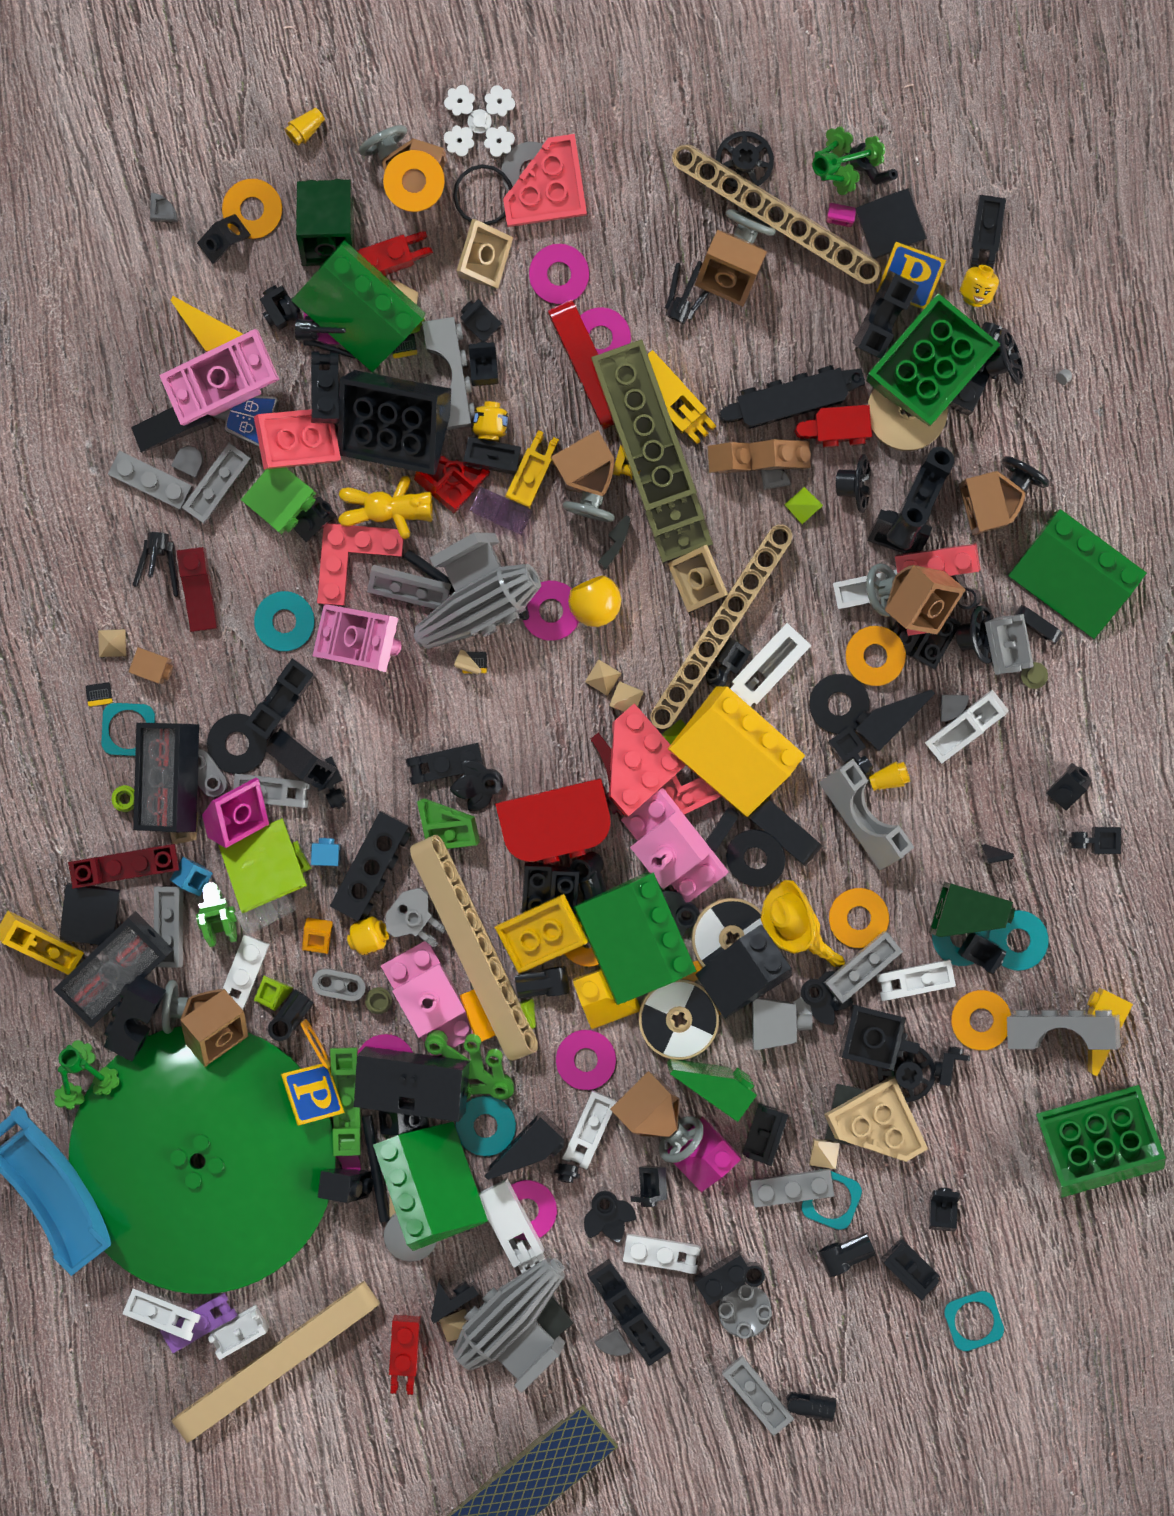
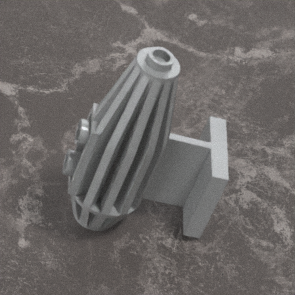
M472 533L431 556L430 560L434 567H444L455 592L415 626V641L419 646L430 649L482 634L483 637H486L497 631L496 626L502 623L508 625L517 621L520 618L518 614L526 611V605L541 587L537 572L529 564L501 566L492 546L499 543L495 533Z
M546 1257L513 1280L502 1285L498 1290L493 1287L482 1298L485 1303L479 1309L474 1306L464 1316L467 1321L462 1327L453 1350L456 1360L470 1371L499 1360L517 1378L514 1386L522 1393L560 1355L565 1341L560 1336L553 1339L536 1322L565 1277L563 1272L565 1267L556 1258L550 1259Z

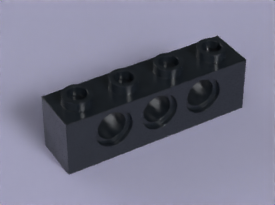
M384 811L379 812L330 907L356 921H359L362 916L368 917L374 906L370 902L374 893L379 895L386 883V880L383 879L386 870L392 871L399 856L395 855L400 845L405 847L411 836V832L408 831L410 825ZM381 836H388L392 840L390 850L383 851L379 848L378 839ZM373 859L379 863L380 869L377 874L372 875L366 871L365 864L368 860ZM361 883L366 886L367 894L364 898H357L353 894L355 884Z

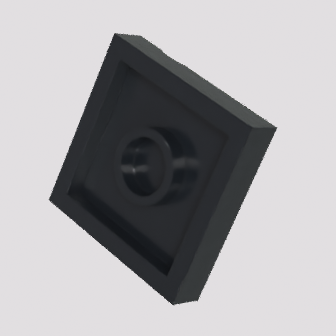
M881 509L870 530L867 541L904 554L922 551L930 537L932 526L925 524L912 547L904 550L887 539V533L898 513L892 510L885 511Z

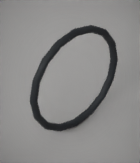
M484 164L472 166L459 176L454 185L453 199L455 207L462 218L470 223L472 219L466 216L459 207L457 199L458 186L463 177L468 173L484 168L500 174L508 184L509 190H511V181L504 172L494 166ZM505 211L495 220L482 223L486 225L498 223L500 220L506 217Z

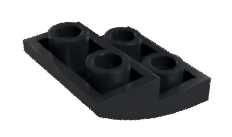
M909 188L855 208L873 259L891 253L895 242L912 246L928 239Z
M949 616L938 634L925 633L908 636L907 629L897 621L891 630L903 642L906 655L935 670L961 622Z
M524 862L521 913L564 894L576 916L574 906L577 905L579 870L552 864Z
M67 883L61 918L60 940L100 945L116 930L121 890L96 886L72 889V883Z

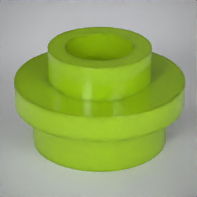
M128 785L119 786L112 793V804L118 811L129 812L134 809L133 787ZM125 793L130 796V801L127 804L121 801V796Z

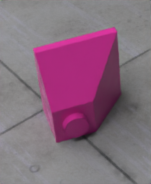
M258 778L244 783L209 804L202 814L207 838L227 848L269 825Z
M702 1116L699 1119L703 1124V1137L700 1144L686 1159L674 1163L700 1192H703L720 1180L741 1160L740 1154ZM693 1125L688 1131L694 1129L695 1126ZM693 1139L687 1141V1143L684 1146H682L680 1152L683 1151L691 1143ZM671 1146L667 1150L668 1154L670 1153L673 1146Z

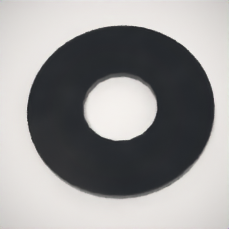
M833 674L820 680L813 688L810 695L809 708L818 726L830 733L839 734L849 726L854 730L858 725L855 720L865 710L869 711V696L863 684L856 678L846 674ZM836 692L847 694L851 700L850 710L842 716L832 714L828 708L829 697Z
M230 714L224 716L212 726L208 734L207 749L209 755L220 769L228 773L241 774L249 772L261 763L266 754L267 740L245 725V722L250 717L248 715ZM233 732H241L248 738V749L242 755H232L226 749V739Z
M746 830L737 834L729 843L726 852V861L731 873L740 882L749 886L763 887L770 885L781 876L785 868L786 858L782 845L774 836L765 831ZM759 848L765 852L767 863L763 868L754 869L747 865L744 855L748 849Z

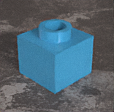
M319 838V843H312L311 865H340L341 844H335L334 838Z
M182 857L179 863L180 870L174 871L170 881L188 892L201 896L204 885L209 882L213 873L201 864Z

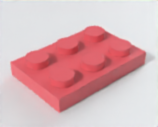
M311 409L266 413L254 416L264 470L332 463L341 460L335 425L332 423H311Z

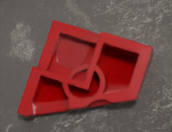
M440 456L435 475L416 471L414 481L427 492H431L434 498L454 514L477 490L490 471L486 469L481 471L463 465L462 461H450L445 456Z

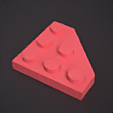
M575 134L549 137L534 159L531 160L519 176L511 190L505 195L503 202L507 227L587 215Z
M635 703L614 720L612 724L613 744L610 762L611 782L609 798L626 818L686 766L668 750L669 742Z

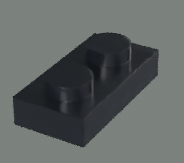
M468 437L463 465L515 475L521 447Z

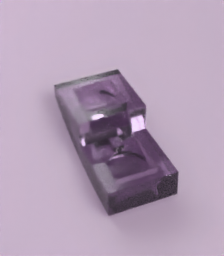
M480 487L470 509V512L521 536L533 512L483 487Z

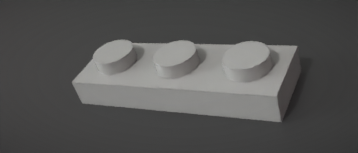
M228 443L182 508L205 524L252 459Z
M120 450L108 473L109 476L179 510H182V506L185 504L193 488L192 485Z
M373 565L367 592L436 609L449 597L451 584Z
M179 886L154 887V930L173 948L169 955L156 967H183V889Z
M883 931L823 983L836 999L843 1004L903 951L887 931Z
M830 1168L751 1179L755 1208L834 1197Z
M743 1355L722 1371V1375L773 1436L794 1420L793 1415Z

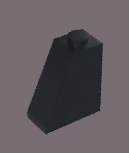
M281 728L270 737L268 746L265 749L299 779L320 790H323L337 770L336 767Z

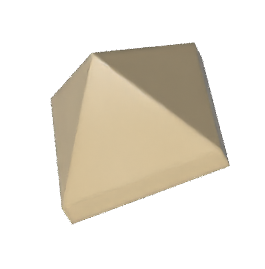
M125 629L98 630L99 657L127 656Z
M598 660L585 683L608 696L621 673L603 661Z

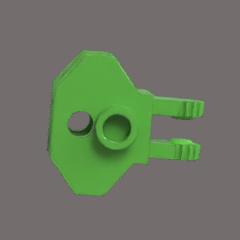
M209 882L204 885V903L199 904V914H196L198 927L202 930L204 939L210 947L216 945L215 933L225 931L226 936H229L230 942H236L237 931L235 922H237L235 908L230 906L227 900L223 898V894L215 883Z

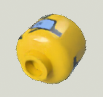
M485 401L484 406H479L475 409L472 431L478 435V439L498 442L499 438L504 437L507 433L509 414L505 409L500 408V403Z

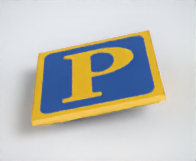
M895 242L876 292L879 291L888 271L891 270L919 285L910 305L925 309L931 301L946 260Z
M318 1064L281 1074L298 1126L344 1113L333 1076H331L330 1067L326 1069L323 1064Z

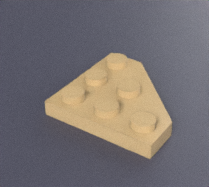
M895 1077L887 1078L824 1114L835 1139L905 1162L928 1149Z

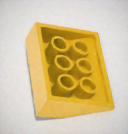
M716 686L668 747L671 753L745 817H748L791 775L805 756L727 686Z

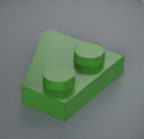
M425 798L417 801L425 839L437 835L443 840L447 849L476 846L480 843L474 816Z

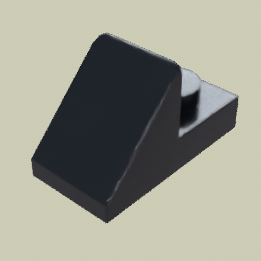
M439 1278L431 1315L433 1324L479 1295L480 1289L475 1281L470 1284L466 1281L459 1284L453 1289L454 1294L451 1295L442 1279Z

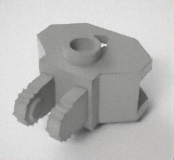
M421 887L402 892L386 913V931L393 937L413 934L416 937L418 935L431 946L436 947L438 944L436 939L422 930L427 922L433 925L440 933H447L444 925L433 917L434 914L430 912L429 893ZM401 905L407 906V913L400 911Z

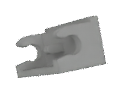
M1024 614L1001 616L985 622L995 675L1019 672L1022 669L1034 666Z

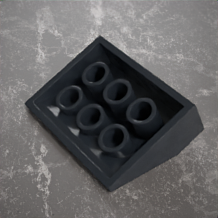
M358 370L342 376L339 387L338 423L340 456L435 475L450 418L451 388Z

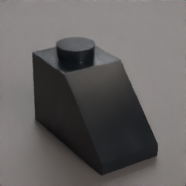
M986 366L983 372L978 371L948 405L949 407L968 416L974 411L990 376Z

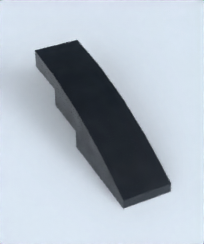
M610 1259L587 1273L589 1279L603 1297L606 1305L617 1318L620 1326L649 1366L671 1352L661 1333Z

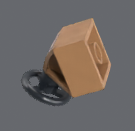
M1005 456L1001 461L1003 466L1012 472L1009 479L1000 472L994 471L962 481L959 484L972 536L1001 529L1011 524L1021 510L1025 493L1030 487L1029 483L1046 488L1050 484L1049 479L1025 462Z

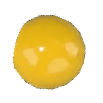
M604 575L592 578L572 588L568 599L570 612L575 619L586 626L600 627L614 620L620 611L622 601L620 590L615 582Z

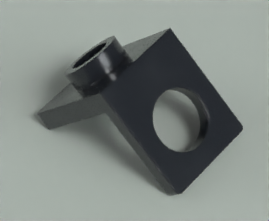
M233 214L215 222L197 244L211 263L214 264L233 244L249 238L251 234L237 215ZM228 224L235 225L239 229L240 235L231 233L228 229Z
M379 1111L381 1134L400 1135L428 1128L427 1117ZM387 1114H389L392 1119L391 1128H389L386 1124Z

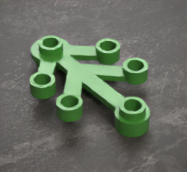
M432 1030L427 1034L425 1047L429 1053L434 1055L442 1054L446 1058L470 1061L469 1079H479L483 1082L480 1084L468 1083L467 1100L474 1094H490L499 1100L508 1099L513 1095L514 1083L503 1072V1054L500 1050L491 1049L487 1052L485 1061L488 1066L492 1067L493 1075L484 1070L480 1051L481 1039L478 1035L469 1034L465 1038L464 1048L470 1054L471 1060L447 1045L448 1037L443 1031ZM494 1056L498 1058V1060H494L491 1057Z

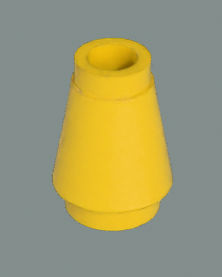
M315 107L288 122V126L284 130L295 145L306 144L322 122L325 121V118Z
M896 761L869 775L874 791L905 787V783L911 782L905 762L898 763Z

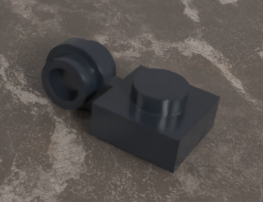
M729 637L715 659L721 665L711 667L706 672L707 683L713 688L725 686L728 681V673L732 671L737 674L751 651Z
M851 726L828 741V744L843 764L852 758L866 777L871 774L870 771L873 769V765L866 756L860 757L858 755L866 746Z
M333 756L325 760L336 767L337 770L323 790L329 788L330 793L325 795L332 809L335 807L340 809L347 801L342 789H335L334 785L344 780Z
M1092 827V837H1088V832H1071L1069 843H1071V848L1086 849L1088 848V843H1092V854H1121V827Z

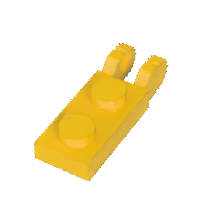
M540 430L537 431L530 448H527L505 496L529 509L551 464V456L559 442V439L553 437L545 455L536 452L544 437V432Z

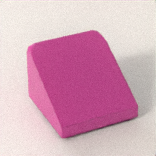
M830 203L826 222L852 227L855 221L856 209L851 206Z

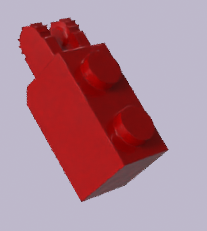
M426 231L406 237L402 234L357 250L384 276L414 265L413 261L433 253L431 247H424L411 253L408 245L424 241L427 238Z
M870 405L821 408L815 415L814 420L799 422L794 432L802 440L803 438L816 439V444H823V448L838 447L839 442L848 441L850 446L865 445L866 440H870L872 437Z
M394 1315L389 1364V1375H391L390 1394H397L399 1386L398 1375L408 1376V1382L406 1383L407 1395H413L414 1381L418 1370L421 1316Z

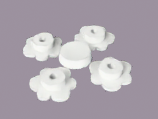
M460 85L456 89H449V97L444 101L445 108L452 110L455 116H459L461 113L470 115L467 121L469 128L464 127L461 129L460 126L456 125L452 128V131L445 133L444 141L448 144V152H456L460 157L467 155L468 148L470 149L474 146V141L471 139L473 132H486L487 139L484 141V146L490 149L492 156L499 157L502 153H510V145L515 141L513 133L507 132L504 126H500L498 129L490 128L492 120L489 114L495 115L498 113L499 116L503 117L507 114V111L514 109L515 101L511 98V90H503L498 85L493 86L491 94L489 93L485 96V102L488 103L486 112L482 109L473 111L472 103L475 97L469 93L467 86Z

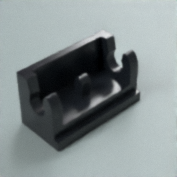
M758 1103L742 1154L746 1155L749 1159L772 1166L788 1113Z
M902 1238L881 1257L882 1262L921 1301L940 1281L938 1279L940 1275Z

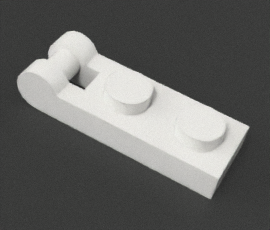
M246 934L242 938L223 989L229 995L232 988L241 991L239 999L231 997L243 1011L270 945Z
M950 959L882 972L876 975L877 981L881 982L882 992H880L881 1001L956 986ZM899 979L900 989L893 990L891 980Z
M592 1090L564 1152L563 1160L577 1162L580 1164L579 1167L587 1170L611 1117L612 1111L610 1109L617 1103L616 1100ZM578 1144L587 1147L584 1154L575 1150Z
M627 1233L623 1262L697 1274L698 1265L696 1264L697 1255H700L701 1246ZM679 1252L686 1253L685 1262L677 1261Z
M132 1289L123 1311V1315L191 1341L194 1334L192 1333L195 1322L198 1323L201 1317L199 1314ZM179 1316L185 1318L182 1328L176 1326Z

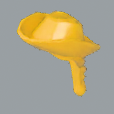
M783 880L774 886L763 901L761 913L763 927L773 942L780 949L793 954L808 949L820 958H825L833 967L844 965V958L823 942L820 935V923L806 895L794 881Z

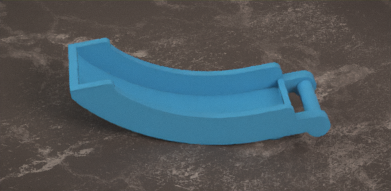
M17 1106L10 1112V1116L0 1123V1137L16 1124L22 1128L0 1146V1173L21 1195L38 1219L52 1247L53 1258L72 1276L110 1247V1236L94 1199L76 1170L56 1145L28 1118L26 1111L22 1107Z

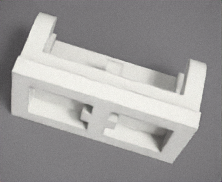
M254 1305L238 1314L234 1319L209 1332L210 1336L208 1339L210 1343H214L217 1349L216 1356L221 1360L266 1334L269 1326L257 1305Z

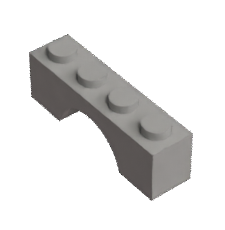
M454 317L422 322L427 352L442 357L452 370V382L450 385L451 410L447 430L472 427L471 419H474L475 408L474 403L468 404L467 393L472 392L470 377H464L463 366L468 365L465 350H460L458 340L463 339L461 323L456 324Z
M854 759L837 768L818 782L879 871L900 860L914 848L899 825L882 823L871 814L864 799V790L868 779Z
M1015 1010V1015L1007 1017L1008 1049H1036L1040 1047L1044 1036L1055 1028H1067L1075 1031L1084 1039L1089 1050H1116L1120 1048V1015H1112V1010H1095V1015H1085V1010H1068V1015H1058V1010H1041V1015H1031V1010Z

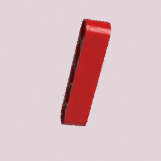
M571 299L548 310V314L596 417L604 430L614 424L591 357L599 354Z

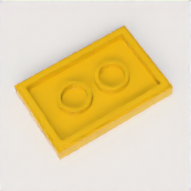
M564 894L494 927L519 974L589 942Z

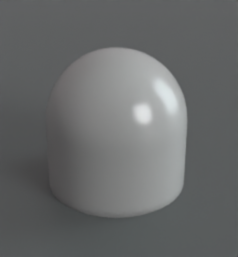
M1068 369L1061 370L1056 375L1057 381L1062 385L1067 384L1072 379V372Z

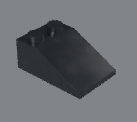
M761 924L739 938L695 975L724 1019L790 978L792 976V968Z
M540 1111L486 1168L484 1177L490 1180L545 1160L549 1155L555 1157L564 1147L565 1132L544 1112Z

